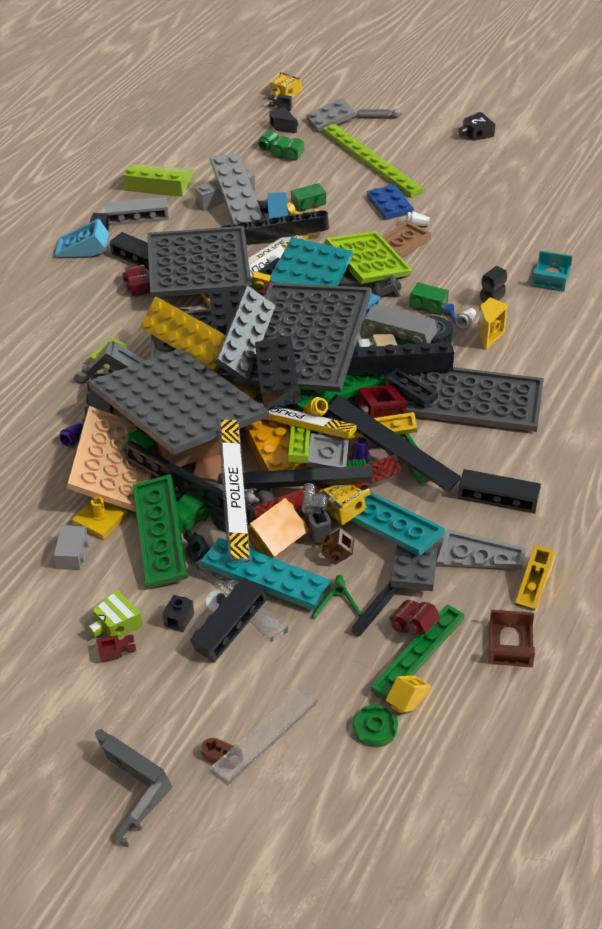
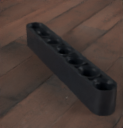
M324 210L222 226H244L246 243L322 232L330 227L328 212Z

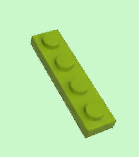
M291 426L288 462L295 464L308 463L310 430Z

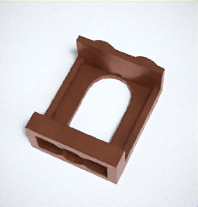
M491 610L489 621V664L533 668L535 647H533L534 613ZM506 627L519 630L522 646L501 645L500 632Z

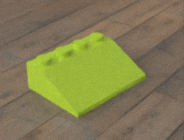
M135 164L128 166L123 173L124 190L182 197L195 171Z

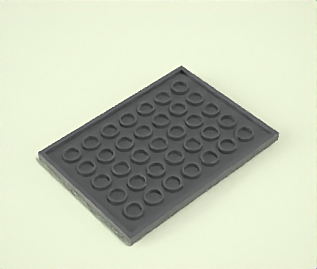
M270 282L264 298L276 306L263 340L291 336L300 389L341 392L370 301L371 288ZM257 357L248 380L242 382L234 376V384L260 386Z
M176 349L173 352L162 354L159 357L145 360L136 365H130L125 369L113 371L108 375L99 376L89 381V388L173 455L222 436L221 419L238 421V429L269 417L268 409L183 349Z

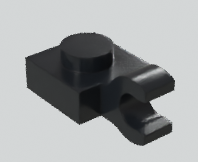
M187 529L183 534L184 539L188 543L185 550L191 560L199 564L210 550V547L203 536L198 535L196 532L192 534Z

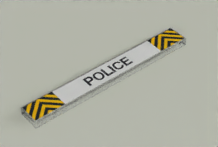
M219 419L218 431L228 562L249 563L250 548L239 420Z

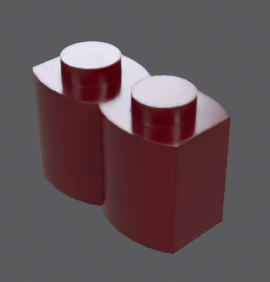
M144 264L124 268L125 272L122 273L127 292L130 291L131 295L150 292V280Z
M405 600L389 616L391 625L396 631L403 633L411 632L417 635L426 634L441 618L435 605L428 602L417 603L412 600Z

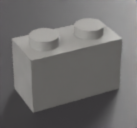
M61 526L53 555L56 569L81 570L82 562L86 561V547L90 546V535H87L86 526Z

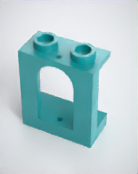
M540 250L537 267L533 271L531 286L564 292L573 255ZM552 267L559 269L561 273L549 272L545 270L547 268Z

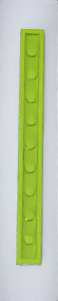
M336 124L323 128V133L391 184L395 185L410 198L423 193V187Z

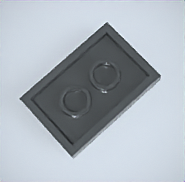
M397 545L391 587L433 591L438 547L431 546L422 555L418 556Z

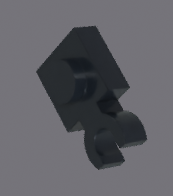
M279 94L276 97L275 95H269L268 99L273 101L269 102V107H285L288 111L293 109L292 96Z

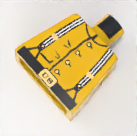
M279 72L270 82V95H275L276 97L279 94L294 96L301 92V79Z
M340 484L323 489L319 493L320 498L325 501L324 509L341 525H344L365 510V497L370 495V490L367 485L357 488L353 484Z

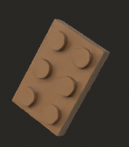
M406 221L382 238L402 258L429 240L431 233Z

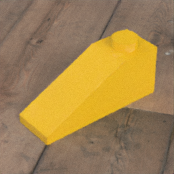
M534 545L515 602L516 604L536 610L556 558L555 550Z

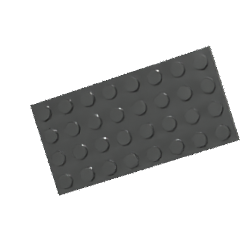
M453 367V370L406 373L438 393V399L427 407L422 406L398 391L407 403L406 413L414 412L416 417L537 432L544 378Z

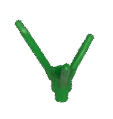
M336 575L333 587L312 615L313 619L317 617L334 594H344L358 616L362 615L345 587L346 582L343 575Z

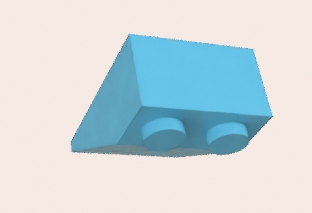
M98 218L59 237L55 256L91 257L96 254H102L106 250L109 232Z

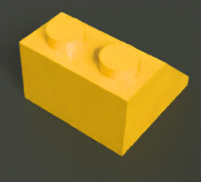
M491 297L479 307L478 335L485 350L505 333L508 305Z

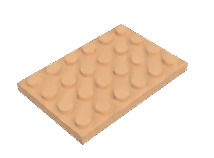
M89 406L66 489L93 498L102 497L105 502L136 512L133 484L150 480L151 473L126 460V450L123 451L121 449L126 436L137 430L132 421ZM153 447L152 451L156 454V449Z

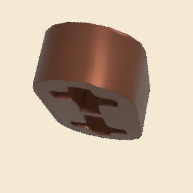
M208 738L202 743V756L205 760L230 771L237 770L242 766L243 757L239 748L217 738ZM233 756H236V759L228 761V758H233Z

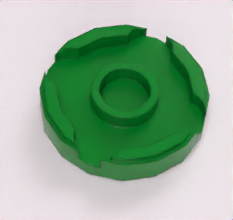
M365 706L354 716V735L366 746H386L397 736V717L384 706Z

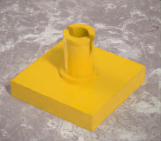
M94 497L72 519V523L74 526H86L88 533L105 540L128 516V510L105 502L102 497Z

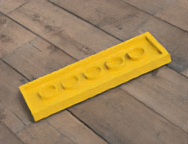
M155 296L140 328L176 349L185 350L204 365L217 372L220 366L214 363L225 334Z

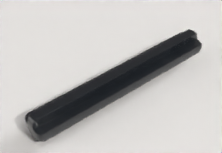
M391 580L352 626L351 632L356 636L363 634L399 590V588L391 587Z

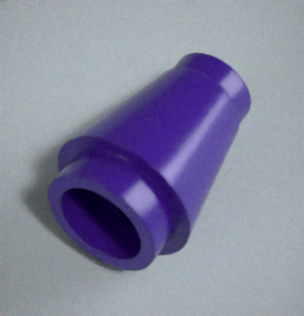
M76 422L61 430L59 435L60 442L65 446L74 445L81 435L83 424Z
M358 437L353 449L352 459H365L367 464L371 457L367 439Z

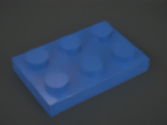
M395 185L367 191L368 199L385 220L405 216L408 212L414 211L413 206Z

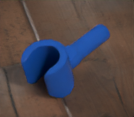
M444 304V314H450L456 324L454 304Z

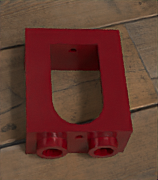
M393 385L358 388L357 405H366L368 407V415L372 418L406 413L407 403Z

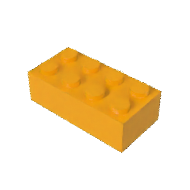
M262 419L245 426L246 440L262 471L307 469V463L295 464L288 462L291 433L286 424Z

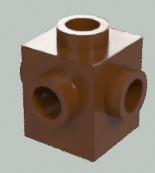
M340 528L324 537L321 554L336 565L353 555L355 539Z

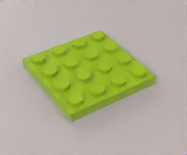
M376 231L325 239V245L353 251V257L347 269L361 284L384 280L391 275L394 278L409 276L413 271Z

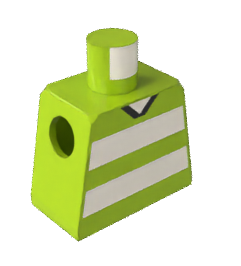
M117 589L93 609L95 622L88 626V630L94 638L103 632L108 637L118 635L119 638L143 626L141 612Z

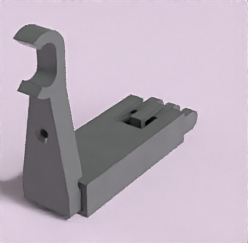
M108 342L88 367H82V373L86 375L82 377L79 374H75L74 380L79 384L86 383L91 378V374H95L104 364H108L116 370H122L130 365L142 363L145 360L117 342H114V344Z
M98 729L95 732V736L104 750L107 759L149 787L132 813L117 831V838L120 843L128 847L129 842L127 838H124V835L131 827L142 830L141 821L166 796L172 785L164 769L113 735Z

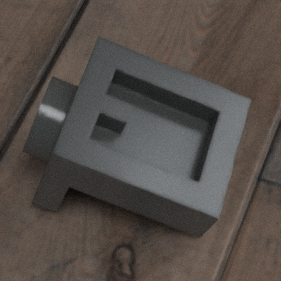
M393 275L375 282V290L378 296L389 294L392 291L395 292L397 297L401 296V283Z

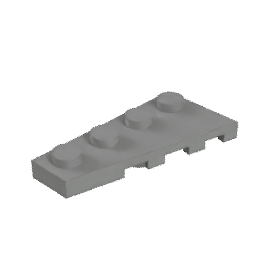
M447 529L436 566L522 569L527 548Z

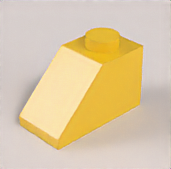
M415 675L399 676L396 678L385 701L392 704L391 708L399 713L413 711L431 691L433 686Z

